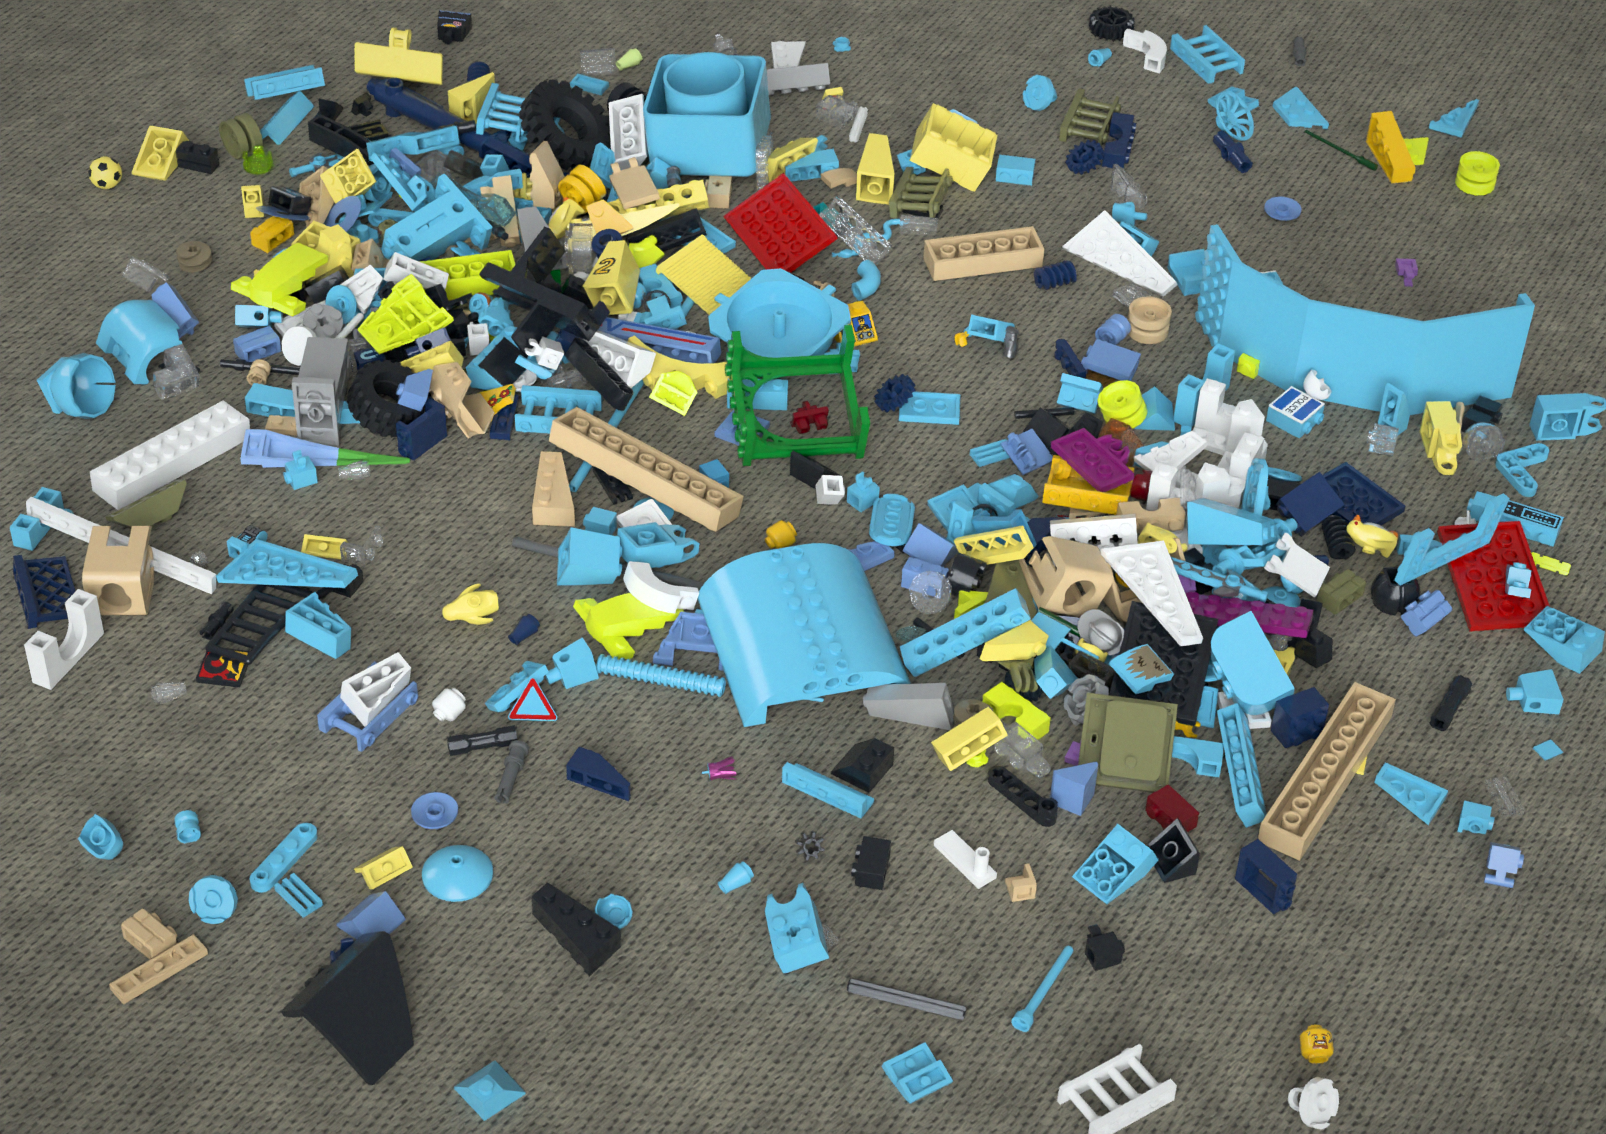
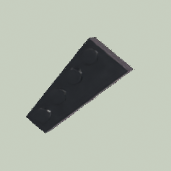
M547 882L531 896L532 914L550 934L552 933L558 943L563 948H566L574 961L584 968V972L589 977L621 948V929Z

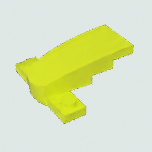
M297 242L271 259L253 279L243 276L231 282V290L249 297L259 305L274 308L290 316H295L306 309V303L298 300L296 297L289 296V294L302 289V282L315 276L316 268L328 263V255Z
M631 593L619 595L600 603L591 598L575 600L573 605L585 621L589 634L604 646L612 658L617 656L618 659H631L635 653L623 636H641L645 629H661L664 627L665 622L675 621L679 613L684 612L683 609H676L675 614L659 611L645 605Z

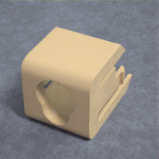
M92 526L82 573L84 591L97 596L100 615H148L154 585V567L150 568L151 560L154 557L152 548L148 545L152 526H132L128 546H107L111 526Z
M1048 536L1043 537L1042 540L1057 570L1047 553H1045L1041 560L1038 552L1035 550L1029 560V564L1033 567L1028 566L1024 559H1019L1029 591L1038 609L1042 607L1050 612L1080 618L1086 611L1097 610L1112 585V572L1101 555L1098 546ZM1080 581L1086 593L1085 595H1081L1075 582Z

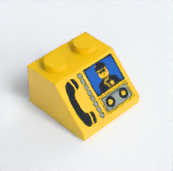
M858 301L847 304L851 317V322L848 325H852L855 338L854 347L878 341L871 312L865 303ZM843 329L834 336L837 343H841Z

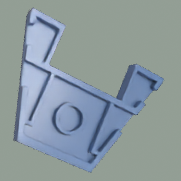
M680 612L671 626L666 639H663L658 652H655L653 655V664L673 666L675 649L717 653L704 615ZM719 661V671H724L721 661Z

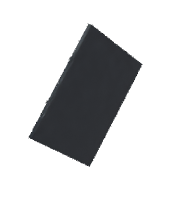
M504 337L478 366L489 373L502 386L514 384L526 370V368L515 363L518 355L526 357L520 349Z

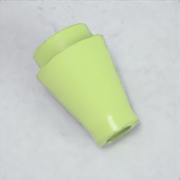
M636 48L630 49L616 61V66L622 71L623 69L639 65L640 61H642V55Z

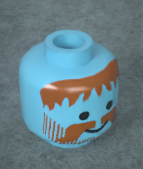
M482 292L476 293L469 301L470 312L480 314V312L484 311L485 307H489L494 297Z

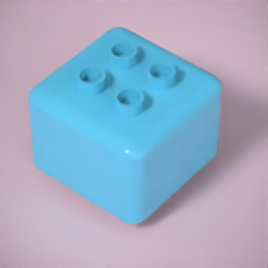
M716 52L662 56L657 62L643 107L649 163L657 157L670 166L678 167L681 170L679 175L748 177L756 173L771 120L765 59L760 56L726 55Z

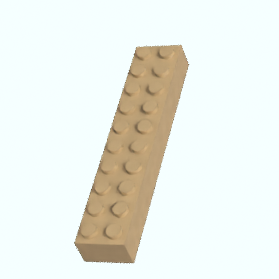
M576 407L552 421L549 442L555 444L558 448L570 452L573 456L581 458L591 466L603 470L608 475L616 477L623 483L638 489L641 493L649 495L656 499V501L671 507L674 511L680 512L691 520L706 526L709 530L717 532L739 517L744 496L588 412Z
M1353 683L1261 822L1258 839L1262 843L1292 858L1301 860L1390 721L1396 699L1359 683Z

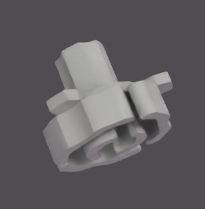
M1088 674L1083 678L1076 679L1068 688V691L1073 693V696L1067 694L1064 697V709L1067 710L1068 716L1075 726L1080 723L1083 724L1087 693L1108 695L1109 688L1104 686L1105 681L1096 675Z

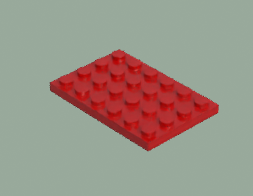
M784 173L723 216L765 270L783 269L791 273L838 239L832 229Z
M1520 521L1499 522L1490 543L1447 563L1469 632L1525 628L1546 606L1550 607ZM1478 524L1439 526L1437 533L1440 542L1444 545L1449 540L1453 541L1464 533L1468 534L1474 531ZM1514 562L1526 564V568L1531 570L1528 586L1531 589L1530 598L1509 595L1505 592L1507 565L1513 566Z

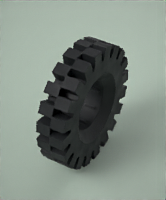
M550 79L548 82L545 80L536 85L522 102L519 112V119L523 120L520 123L522 130L529 132L526 137L530 143H539L535 149L543 141H547L556 160H559L560 168L568 170L571 167V170H573L578 165L590 168L596 144L601 142L611 150L609 115H602L605 110L600 104L592 105L595 98L589 93L583 97V89L575 85L571 89L569 82L561 81L559 84L557 80ZM553 117H558L568 122L577 132L579 139H573L565 135L557 127Z

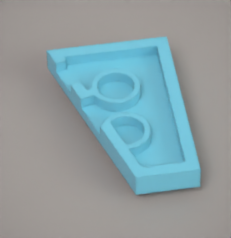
M525 661L522 665L524 669L510 677L512 682L501 686L485 702L488 709L495 712L507 710L511 705L510 703L519 698L530 678H535L538 684L543 681L544 676L549 672L544 664Z

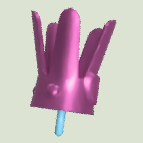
M731 756L716 763H707L708 771H703L702 774L709 773L710 781L718 778L736 780V778H731V776L737 775L735 771H731L734 767L728 766L733 764L735 760Z

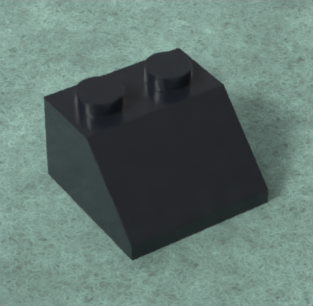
M876 738L857 743L833 768L831 775L870 793L893 766L894 747Z

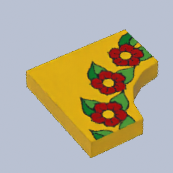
M513 384L479 393H481L496 414L506 405L513 403L516 388Z

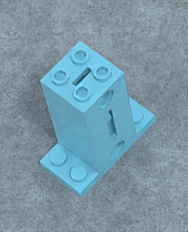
M444 173L438 177L434 201L385 230L381 251L384 257L389 260L394 252L416 261L429 256L434 260L444 254L448 246H457L456 241L463 242L469 237L475 246L483 250L488 247L493 227Z

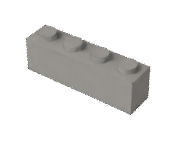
M828 63L766 69L769 95H774V92L781 91V94L792 93L791 90L798 89V92L809 91V88L814 87L815 90H824L826 86L830 85Z

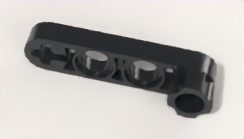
M993 766L989 769L987 780L993 788L1041 826L1050 827L1056 823L1058 814V802L1056 799L1042 798L1002 766ZM1011 787L1018 788L1020 791L1017 793L1010 792L1008 789ZM1027 800H1032L1036 803V805L1029 806L1024 802Z

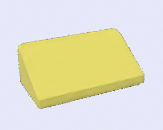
M304 534L301 552L316 557L343 560L348 547V541L341 538Z

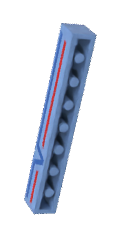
M607 317L598 329V331L605 332L627 342L628 338L636 336L654 351L684 362L699 364L716 363L721 355L720 338L610 317Z

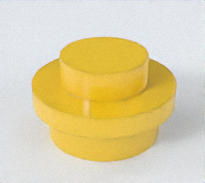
M1063 459L1059 463L1057 462L1053 470L1055 478L1058 480L1067 479L1071 472V466Z

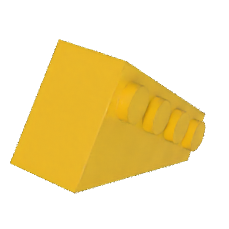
M1392 111L1371 113L1366 143L1391 183L1412 181L1413 174L1416 171L1415 165Z

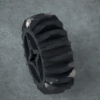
M1117 6L1097 8L1089 17V30H1091V34H1094L1095 37H1100V40L1105 38L1106 41L1109 39L1113 42L1115 39L1121 41V38L1124 39L1126 29L1134 30L1135 26L1133 14L1123 8H1117Z

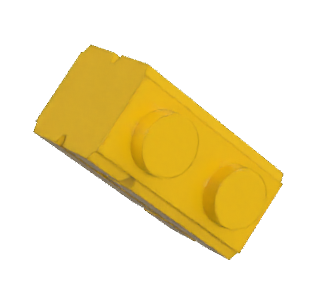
M272 216L258 227L252 229L250 232L252 246L269 253L294 235L292 220Z

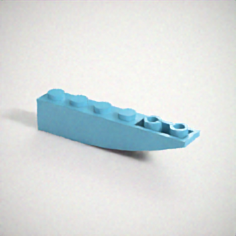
M254 383L245 396L247 413L267 417L269 415L295 417L292 390ZM344 401L339 424L360 423L353 418V413H350L347 401Z

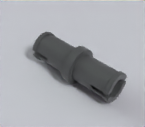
M1296 37L1293 41L1295 65L1304 66L1307 53L1304 47V39Z

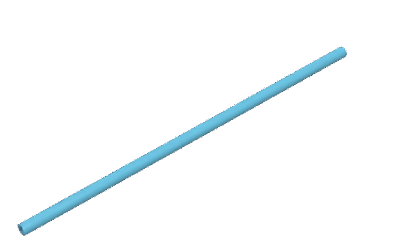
M688 296L681 306L684 317L687 316L695 303ZM643 379L631 388L634 394L625 410L620 411L616 409L608 424L617 428L644 385ZM583 461L569 483L570 491L577 492L592 466L588 462Z

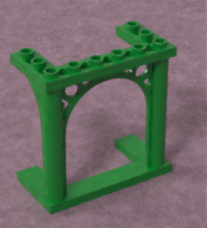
M844 325L839 354L781 358L763 357L750 352L742 344L740 331H732L731 340L727 342L728 352H726L725 376H729L727 390L732 394V397H730V408L734 409L732 423L737 427V430H735V441L739 442L737 455L738 459H742L743 466H751V461L756 459L789 458L792 450L805 456L855 454V459L864 458L870 419L868 408H858L851 370L855 344L852 325ZM840 373L851 436L787 439L766 430L755 417L753 411L754 396L759 388L768 381L784 376ZM742 380H751L755 386L748 387L743 384ZM745 392H749L750 395L745 396ZM757 432L762 433L763 437H759Z

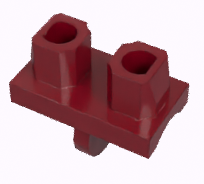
M803 401L802 407L797 408V412L792 414L790 424L792 427H796L799 434L808 433L810 431L809 424L815 423L817 430L827 429V416L829 413L827 406L817 408L816 405L810 406L808 401Z

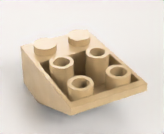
M543 141L530 154L529 158L530 164H532V171L530 173L532 190L530 197L533 200V206L554 209L563 200L558 189V183L565 176L548 142Z

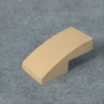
M838 168L821 173V180L831 189L841 184L848 187L857 183V173L850 168Z

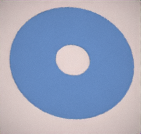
M348 196L340 200L331 208L324 225L329 227L335 226V220L338 215L345 212L346 217L344 221L338 225L347 232L359 216L361 209L360 199L356 196Z
M256 207L258 211L276 217L293 220L310 219L307 215L277 213L276 211H285L276 207Z

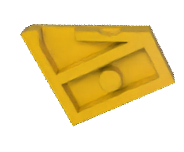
M604 200L586 206L596 234L604 229H614L620 234L634 229L625 218Z

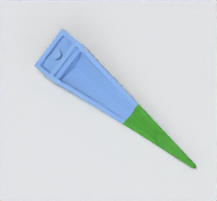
M246 429L240 458L241 464L262 465L263 468L285 467V463L294 460L292 452L301 450L302 457L309 456L314 466L410 463L409 458L342 449L301 440L269 430Z

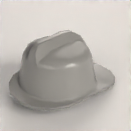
M1092 609L1081 615L1078 621V631L1084 641L1095 645L1103 653L1107 652L1108 655L1117 654L1120 651L1124 636V629L1121 625L1101 610Z

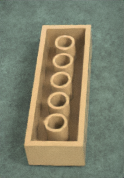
M1031 226L925 240L923 258L933 281L1042 267L1044 247L1034 227Z

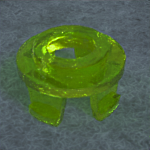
M254 146L252 156L248 157L247 151H244L242 154L244 159L243 168L250 174H264L269 172L274 166L271 151H268V155H265L263 146Z

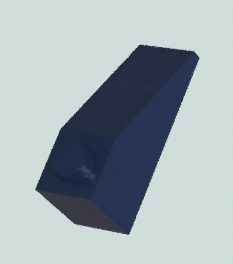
M582 747L577 748L566 765L567 780L626 801L631 799L630 783L599 753Z

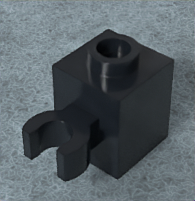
M462 308L447 311L453 317L455 325L453 329L447 332L450 339L468 337L467 325H470V322L480 324L478 321H475L479 317L477 312L471 313L466 317Z
M1097 924L1089 926L1088 930L1091 934H1087L1085 955L1093 969L1098 971L1121 964L1122 956L1125 953L1123 942L1117 939L1113 931L1102 934Z

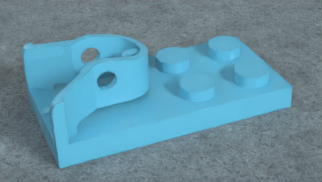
M374 153L370 157L412 211L416 212L435 200L433 185L417 174L411 178L407 172L402 171L399 167L400 163L395 158H389L385 154L380 155L378 153Z

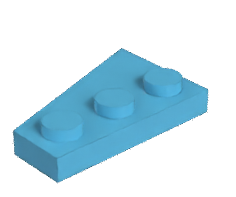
M1386 762L1375 779V783L1427 825L1430 824L1448 794V790Z

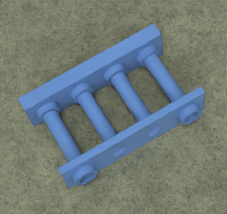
M373 662L369 667H371V666H373V665H375V664H377V663H376V662ZM413 681L403 689L363 730L342 720L346 714L351 713L354 715V713L340 698V693L317 715L319 730L327 733L331 728L337 727L357 738L358 751L362 752L367 746H371L375 739L410 705L416 703L418 699L417 683Z

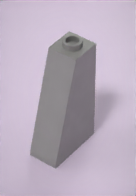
M537 207L517 209L524 253L544 226L549 228ZM565 253L552 270L566 268Z
M946 683L886 684L869 687L867 693L863 696V705L865 708L867 707L869 716L951 730L954 724V707Z

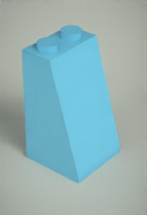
M1206 498L1187 502L1188 544L1264 545L1275 541L1277 526L1274 525V519Z

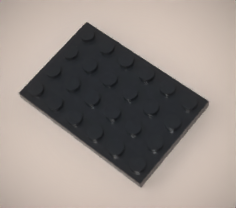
M1132 601L1119 655L1135 647L1148 644L1174 675L1170 681L1155 684L1151 691L1135 694L1115 671L1109 695L1178 704L1176 721L1181 724L1195 726L1211 656V640L1216 631L1218 619L1194 614L1203 636L1202 643L1180 646L1143 603Z

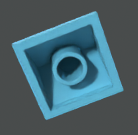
M1156 387L1142 394L1148 413L1145 420L1134 429L1175 431L1172 402Z

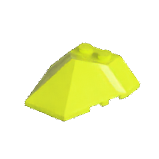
M410 274L392 288V293L388 298H384L380 302L381 306L377 311H372L357 330L376 352L381 354L442 329L453 322L454 319L443 307L438 308L426 295L421 283Z

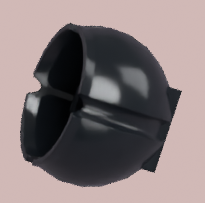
M1398 567L1383 568V571L1377 574L1371 586V599H1373L1374 606L1381 612L1396 616L1397 612H1400L1401 615L1407 611L1405 607L1416 600L1418 603V597L1421 593L1420 585L1416 578L1403 585H1399L1395 581Z

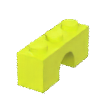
M1000 682L983 694L982 702L991 706L999 719L1005 716L1017 717L1014 734L1029 745H1032L1049 732L1051 718L1003 682Z

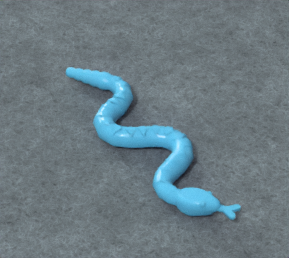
M895 218L886 221L883 224V231L885 233L883 235L860 233L854 239L855 250L845 249L840 251V253L832 252V257L850 258L859 255L863 250L862 240L880 243L887 241L892 236L891 225L910 223V219Z

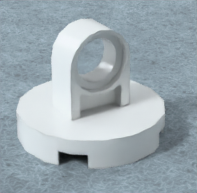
M1316 1077L1311 1079L1305 1087L1293 1088L1289 1092L1288 1102L1292 1109L1300 1112L1301 1119L1306 1126L1324 1129L1330 1125V1123H1327L1330 1117L1336 1116L1339 1105V1093L1337 1089L1333 1088L1331 1080ZM1299 1092H1301L1300 1102L1297 1099Z

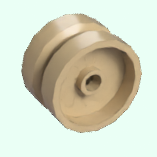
M1151 296L1135 299L1129 307L1128 321L1131 325V332L1128 335L1133 340L1144 344H1157L1164 341L1169 333V323L1172 314L1170 305L1160 298Z

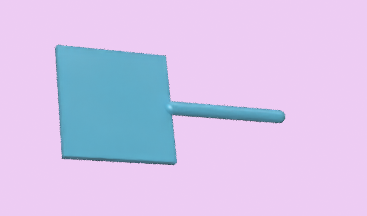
M1038 612L1031 620L1049 636L1046 648L1052 646L1055 650L1062 641L1095 660L1099 659L1097 655L1065 639V636L1071 630L1069 627L1041 612Z

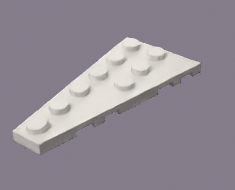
M1103 211L1062 246L1064 250H1068V252L1101 268L1108 269V271L1162 297L1177 286V282L1106 211Z
M1164 541L1110 547L1101 550L1103 558L1180 646L1202 643L1203 636Z

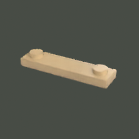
M193 934L110 983V990L124 1005L208 955L207 948Z

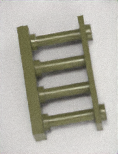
M1078 88L1061 124L1059 141L1066 142L1068 136L1075 135L1098 140L1101 146L1103 143L1106 144L1113 112L1120 113L1121 111L1119 96L1115 97L1113 104L1087 99L1085 97V89ZM1085 106H1088L1097 109L1109 111V113L1106 114L1102 112L1083 109V107L1085 108ZM1086 116L1090 118L1105 120V122L1099 123L1090 120L1080 119L1078 117ZM1078 125L1101 131L1100 133H1096L1087 130L1077 129L1074 127Z
M906 167L889 200L890 218H898L903 210L929 211L930 220H934L936 214L940 211V205L948 188L952 186V176L949 175V169L945 168L942 177L917 176L914 174L913 167ZM916 183H918V184H938V185H937V186L916 185ZM912 192L933 193V195H931V194H911V193H912ZM907 201H921L929 203H909Z

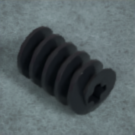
M1337 515L1326 518L1322 522L1321 527L1330 557L1333 559H1348L1355 553L1356 549L1353 539L1346 531L1348 522Z

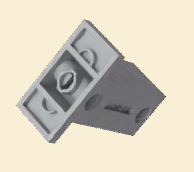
M307 337L299 376L292 379L298 439L339 447V423L351 371L349 345L346 338Z

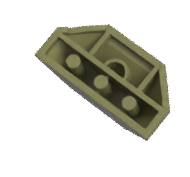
M175 480L105 516V518L109 522L129 529L132 526H152L153 529V524L159 521L161 523L166 522L172 518V514L178 512L187 483L185 480Z

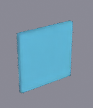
M363 194L356 196L361 201L358 217L375 213L386 200L383 199L366 204ZM346 213L340 218V221H344Z

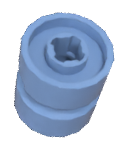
M1114 314L1096 330L1095 337L1096 339L1118 345L1131 332V325L1123 315Z

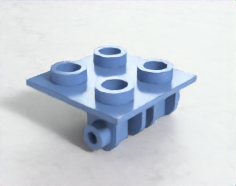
M1033 429L1019 435L1013 432L1008 435V440L1000 443L1022 475L1052 462L1053 456L1049 454V450Z

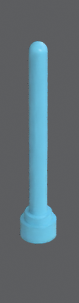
M1066 946L1026 1008L1016 1012L1011 1021L1014 1028L1023 1032L1029 1031L1034 1022V1012L1073 953L1071 946Z

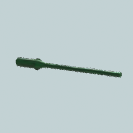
M1305 130L1306 134L1356 159L1358 164H1362L1373 171L1377 170L1378 164L1364 158V156H1356L1326 139Z

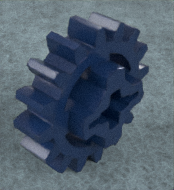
M1087 140L1086 143L1081 141L1079 146L1074 145V150H1069L1070 154L1066 155L1067 160L1065 162L1070 171H1073L1074 174L1079 172L1082 175L1084 171L1089 173L1090 169L1095 170L1096 165H1101L1100 160L1104 159L1103 154L1105 152L1100 143H1097L1095 140L1092 142Z
M901 374L900 377L895 375L894 379L891 380L889 378L885 383L881 384L882 388L877 389L878 394L874 395L876 398L874 402L881 411L889 412L890 409L895 411L896 407L902 408L905 403H908L907 399L913 397L912 393L916 391L914 388L916 385L908 375Z

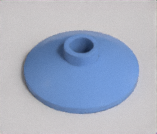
M1273 197L1267 200L1264 206L1265 212L1270 217L1278 220H1293L1301 214L1300 204L1287 197Z
M432 792L420 796L411 808V815L415 823L427 829L446 827L456 819L458 814V805L454 798L440 792Z

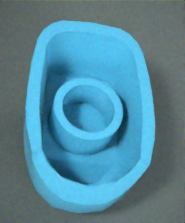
M96 814L87 821L78 838L87 851L100 859L111 860L123 848V841L116 827L107 819Z

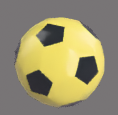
M108 156L98 157L90 164L88 170L91 182L98 188L111 189L121 181L122 169L114 158Z

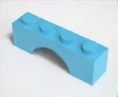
M1174 736L1172 757L1185 760L1191 764L1196 774L1220 777L1224 745L1219 742Z

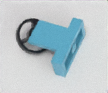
M654 290L645 296L643 302L646 312H649L645 305L647 304L652 314L651 317L644 319L645 324L675 329L687 324L681 306L679 305L671 309L670 298L665 292ZM653 293L662 294L660 297H654L652 300H647V298Z
M961 501L953 502L947 539L954 543L957 537L977 534L972 520L977 516L973 515L976 510L989 508L987 511L989 516L992 511L995 513V516H998L997 511L988 504H980L972 509Z

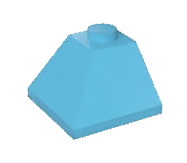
M1016 474L1005 476L987 484L1015 503L1014 509L1038 498L1033 487Z
M496 1061L491 1062L454 1086V1089L484 1121L525 1095V1091Z

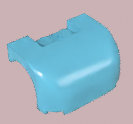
M128 300L115 306L106 315L96 344L104 353H112L126 368L125 375L134 384H148L149 380L146 376V369L151 359L163 351L180 350L182 341L179 340L177 332L179 326L153 300Z

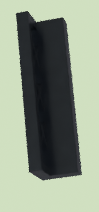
M695 208L626 234L630 244L639 243L653 235L656 237L657 243L664 242L662 245L657 246L663 252L693 241L702 234L704 236L707 234L701 222L699 212ZM700 228V231H697L695 233L691 232L694 229ZM678 235L681 236V238L673 239L674 237H676V236H678Z

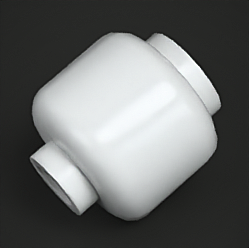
M455 688L444 689L432 702L433 714L440 721L445 719L454 721L465 710L466 705L464 701L466 699Z

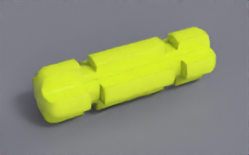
M1535 552L1531 553L1535 565H1540V568L1552 572L1559 571V574L1568 575L1571 568L1569 563H1559V560L1544 555L1540 557V554Z

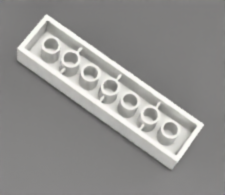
M221 401L90 471L92 491L119 510L244 442L246 429H250L249 419L225 401Z

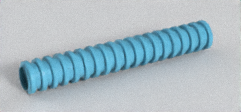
M600 654L596 664L597 673L604 672L605 675L610 673L611 676L616 674L617 677L624 676L625 679L630 677L631 680L637 678V681L644 680L646 683L650 681L651 684L657 682V685L664 684L666 687L670 685L671 688L677 686L678 689L684 688L686 691L690 689L691 692L697 690L698 693H701L703 691L704 694L710 693L712 696L717 694L718 697L724 694L726 685L724 677L718 679V676H714L712 678L709 674L707 676L704 673L698 675L697 672L692 674L691 671L685 672L683 669L678 671L677 668L671 670V667L666 669L663 665L660 667L657 664L651 666V663L646 665L642 661L640 663L637 660L632 662L631 659L626 661L624 658L618 659L617 656L612 658L611 655L605 657L604 654Z

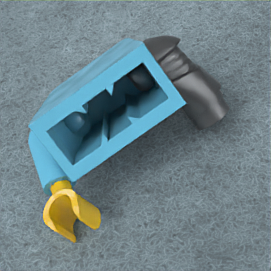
M657 157L646 167L656 189H666L676 184L682 185L679 176L681 170L678 167L670 166Z
M971 315L969 326L964 329V333H957L955 335L956 345L960 344L961 347L968 344L966 337H971L972 335L1004 342L1003 356L1015 358V354L1018 352L1017 335L1019 331L1014 328L1015 325L1013 323Z

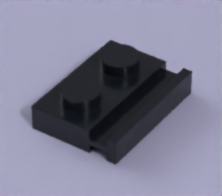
M380 119L348 127L370 141L389 137Z

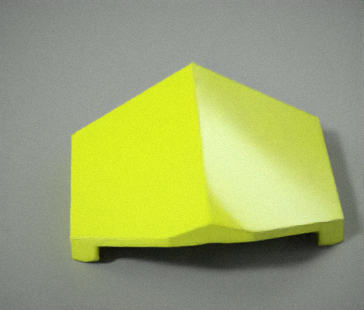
M680 371L666 372L661 374L650 398L685 416L697 394V390L690 376Z

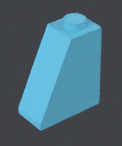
M1049 646L1041 655L1034 659L1036 682L1050 699L1064 693L1078 679L1052 646Z

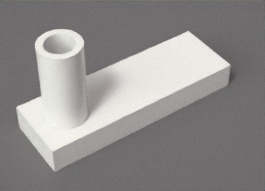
M953 830L934 840V846L978 889L997 878V873L988 865L989 850L987 848L979 847L974 851Z

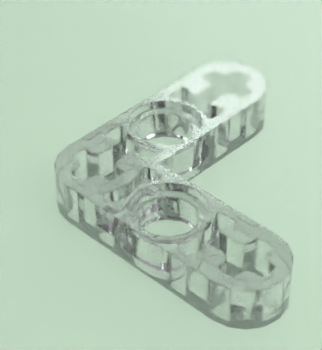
M763 135L756 147L757 191L769 183L768 159L773 152V136Z

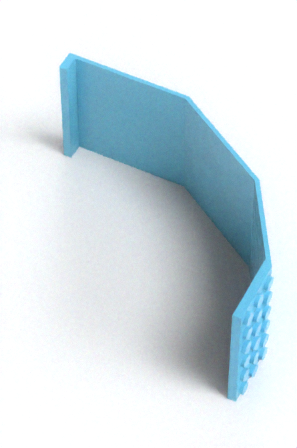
M1219 225L1210 226V232L1207 235V250H1205V265L1202 267L1203 278L1200 282L1201 291L1200 296H1198V311L1195 313L1197 323L1201 324L1203 333L1209 337L1212 347H1215L1218 343L1235 350L1233 362L1238 364L1239 356L1243 353L1260 361L1258 376L1285 391L1292 386L1306 393L1303 387L1305 377L1311 370H1316V377L1318 379L1324 378V383L1332 391L1328 399L1323 401L1378 412L1381 410L1385 387L1388 383L1405 393L1410 415L1424 413L1426 402L1450 401L1452 408H1454L1457 402H1463L1464 406L1474 404L1480 395L1493 401L1512 397L1535 307L1526 293L1518 295L1516 306L1429 321H1419L1310 300L1242 263Z

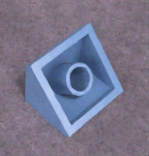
M920 523L903 548V552L912 558L924 560V562L932 563L933 565L937 564L941 567L959 552L955 543Z
M1092 762L1053 771L1050 798L1056 799L1058 802L1057 807L1079 816L1082 815L1094 796L1098 763Z
M383 891L369 895L336 925L355 939H358L366 933L385 931L390 934L405 921V917L388 893Z

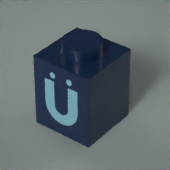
M373 347L354 352L357 371L367 363L377 360L383 362L386 360L384 354H378Z

